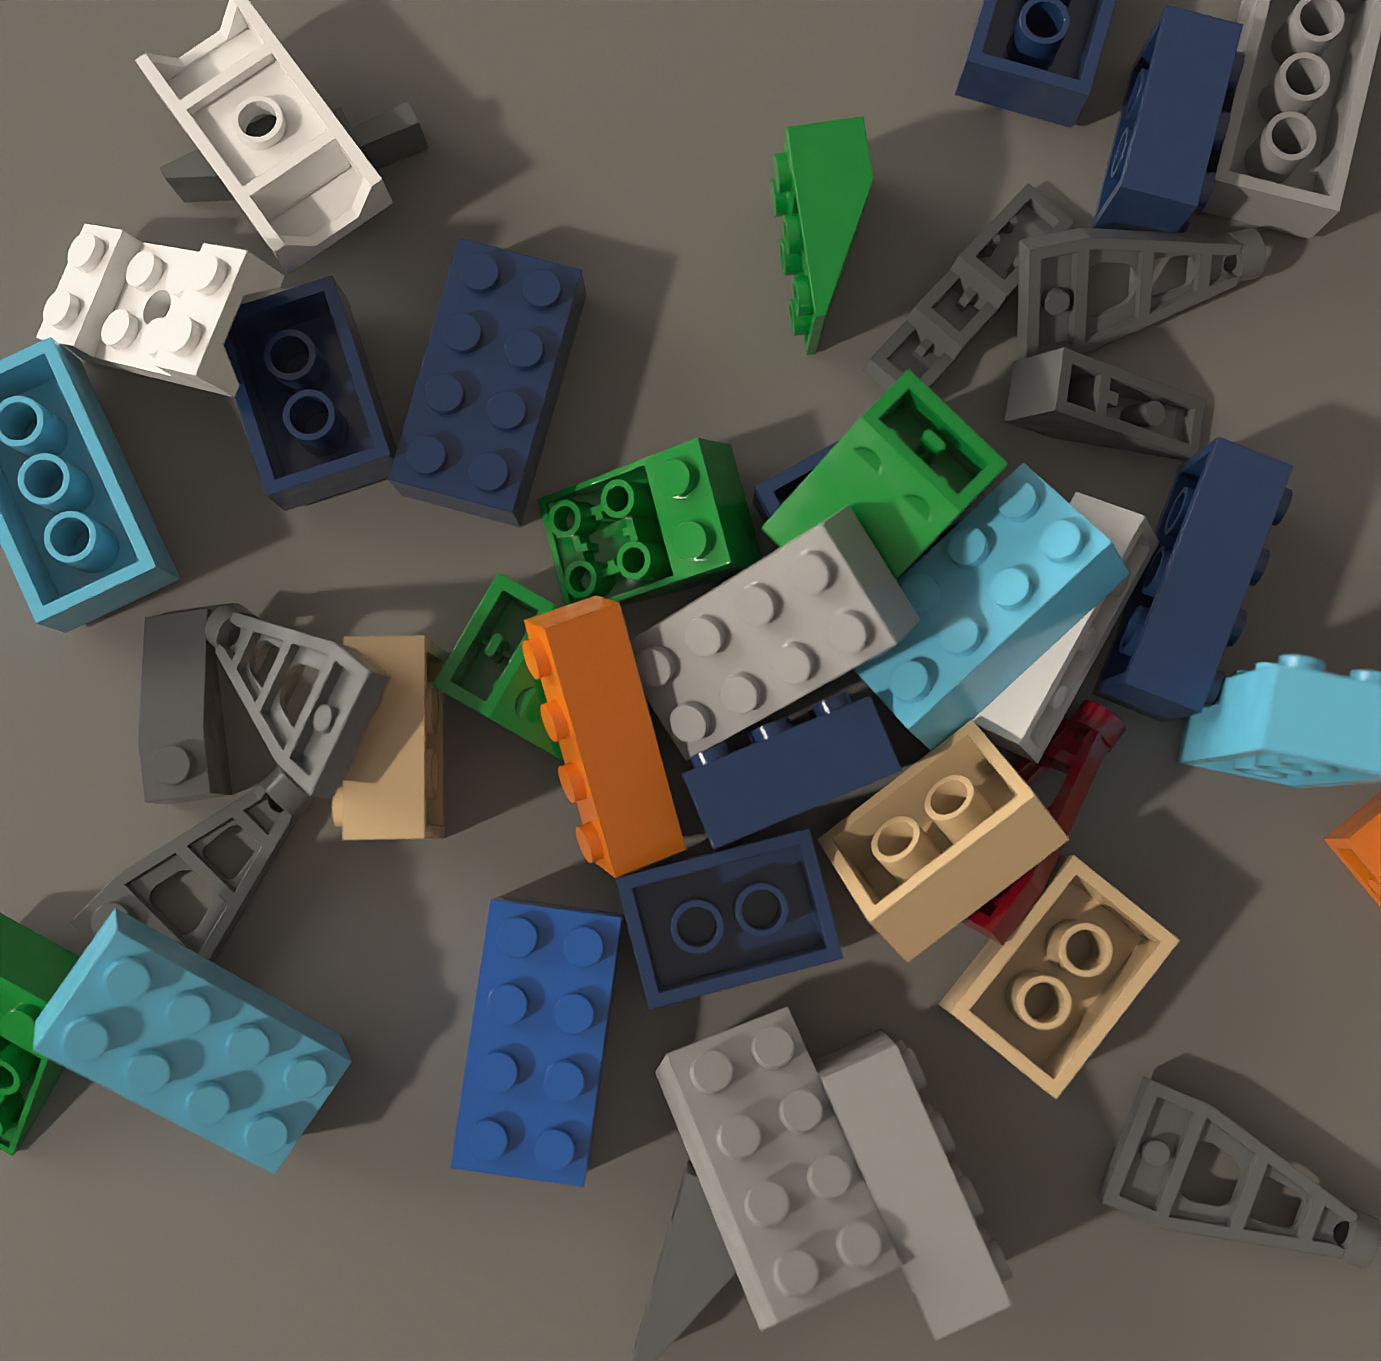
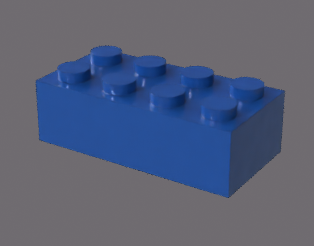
M500 896L490 899L450 1168L584 1187L589 1171L625 914Z

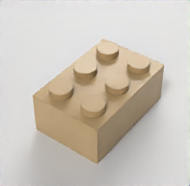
M425 635L344 637V645L356 648L391 678L383 693L382 701L374 712L355 751L352 764L344 774L343 786L338 787L333 797L332 815L334 825L336 827H343V840L445 839V693L432 686L445 664V651Z
M973 720L966 723L817 839L869 923L907 963L1069 840L1037 796Z
M1059 855L1042 894L1006 943L1002 946L989 939L938 1005L1037 1086L1057 1099L1180 940L1075 855Z

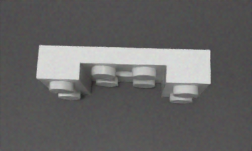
M229 0L220 31L181 57L176 58L145 53L135 60L155 91L214 169L288 274L393 203L382 178L249 0ZM263 114L276 117V124L268 134L261 137H252L246 134L247 126L253 118Z
M84 224L81 234L76 237L68 252L69 262L57 290L51 295L44 307V320L36 338L44 340L53 337L82 361L235 397L239 383L223 346L243 296L280 288L284 275L247 250L204 243L201 251L197 252L144 243L121 229Z

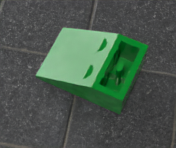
M864 116L786 127L783 152L773 154L775 178L770 179V192L774 216H783L784 238L779 239L781 266L784 277L794 275L792 279L793 298H789L790 324L793 336L803 335L806 355L816 354L861 226L874 179Z
M908 369L859 418L761 529L781 547L849 505L895 580H897L994 482L1008 463Z
M695 438L538 499L565 606L593 596H600L619 602L620 606L730 577L762 559L732 445Z
M498 572L432 686L564 761L559 741L554 742L550 738L542 720L540 707L542 704L547 703L541 679L536 680L530 673L522 648L523 641L529 640L524 620L560 607ZM646 699L647 707L650 712L652 707Z
M0 913V1150L13 1156L21 1147L65 1069V1066L33 1050L35 1021L80 957Z

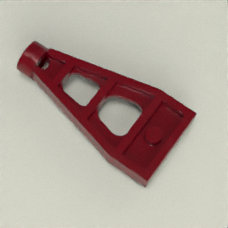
M1084 700L1069 720L1063 719L1038 764L1021 757L1012 766L1028 787L1050 767L1067 774L1055 800L1046 808L1067 837L1104 755L1112 750L1126 730L1123 722L1114 713L1091 700ZM1064 844L961 923L1003 946L1042 894Z

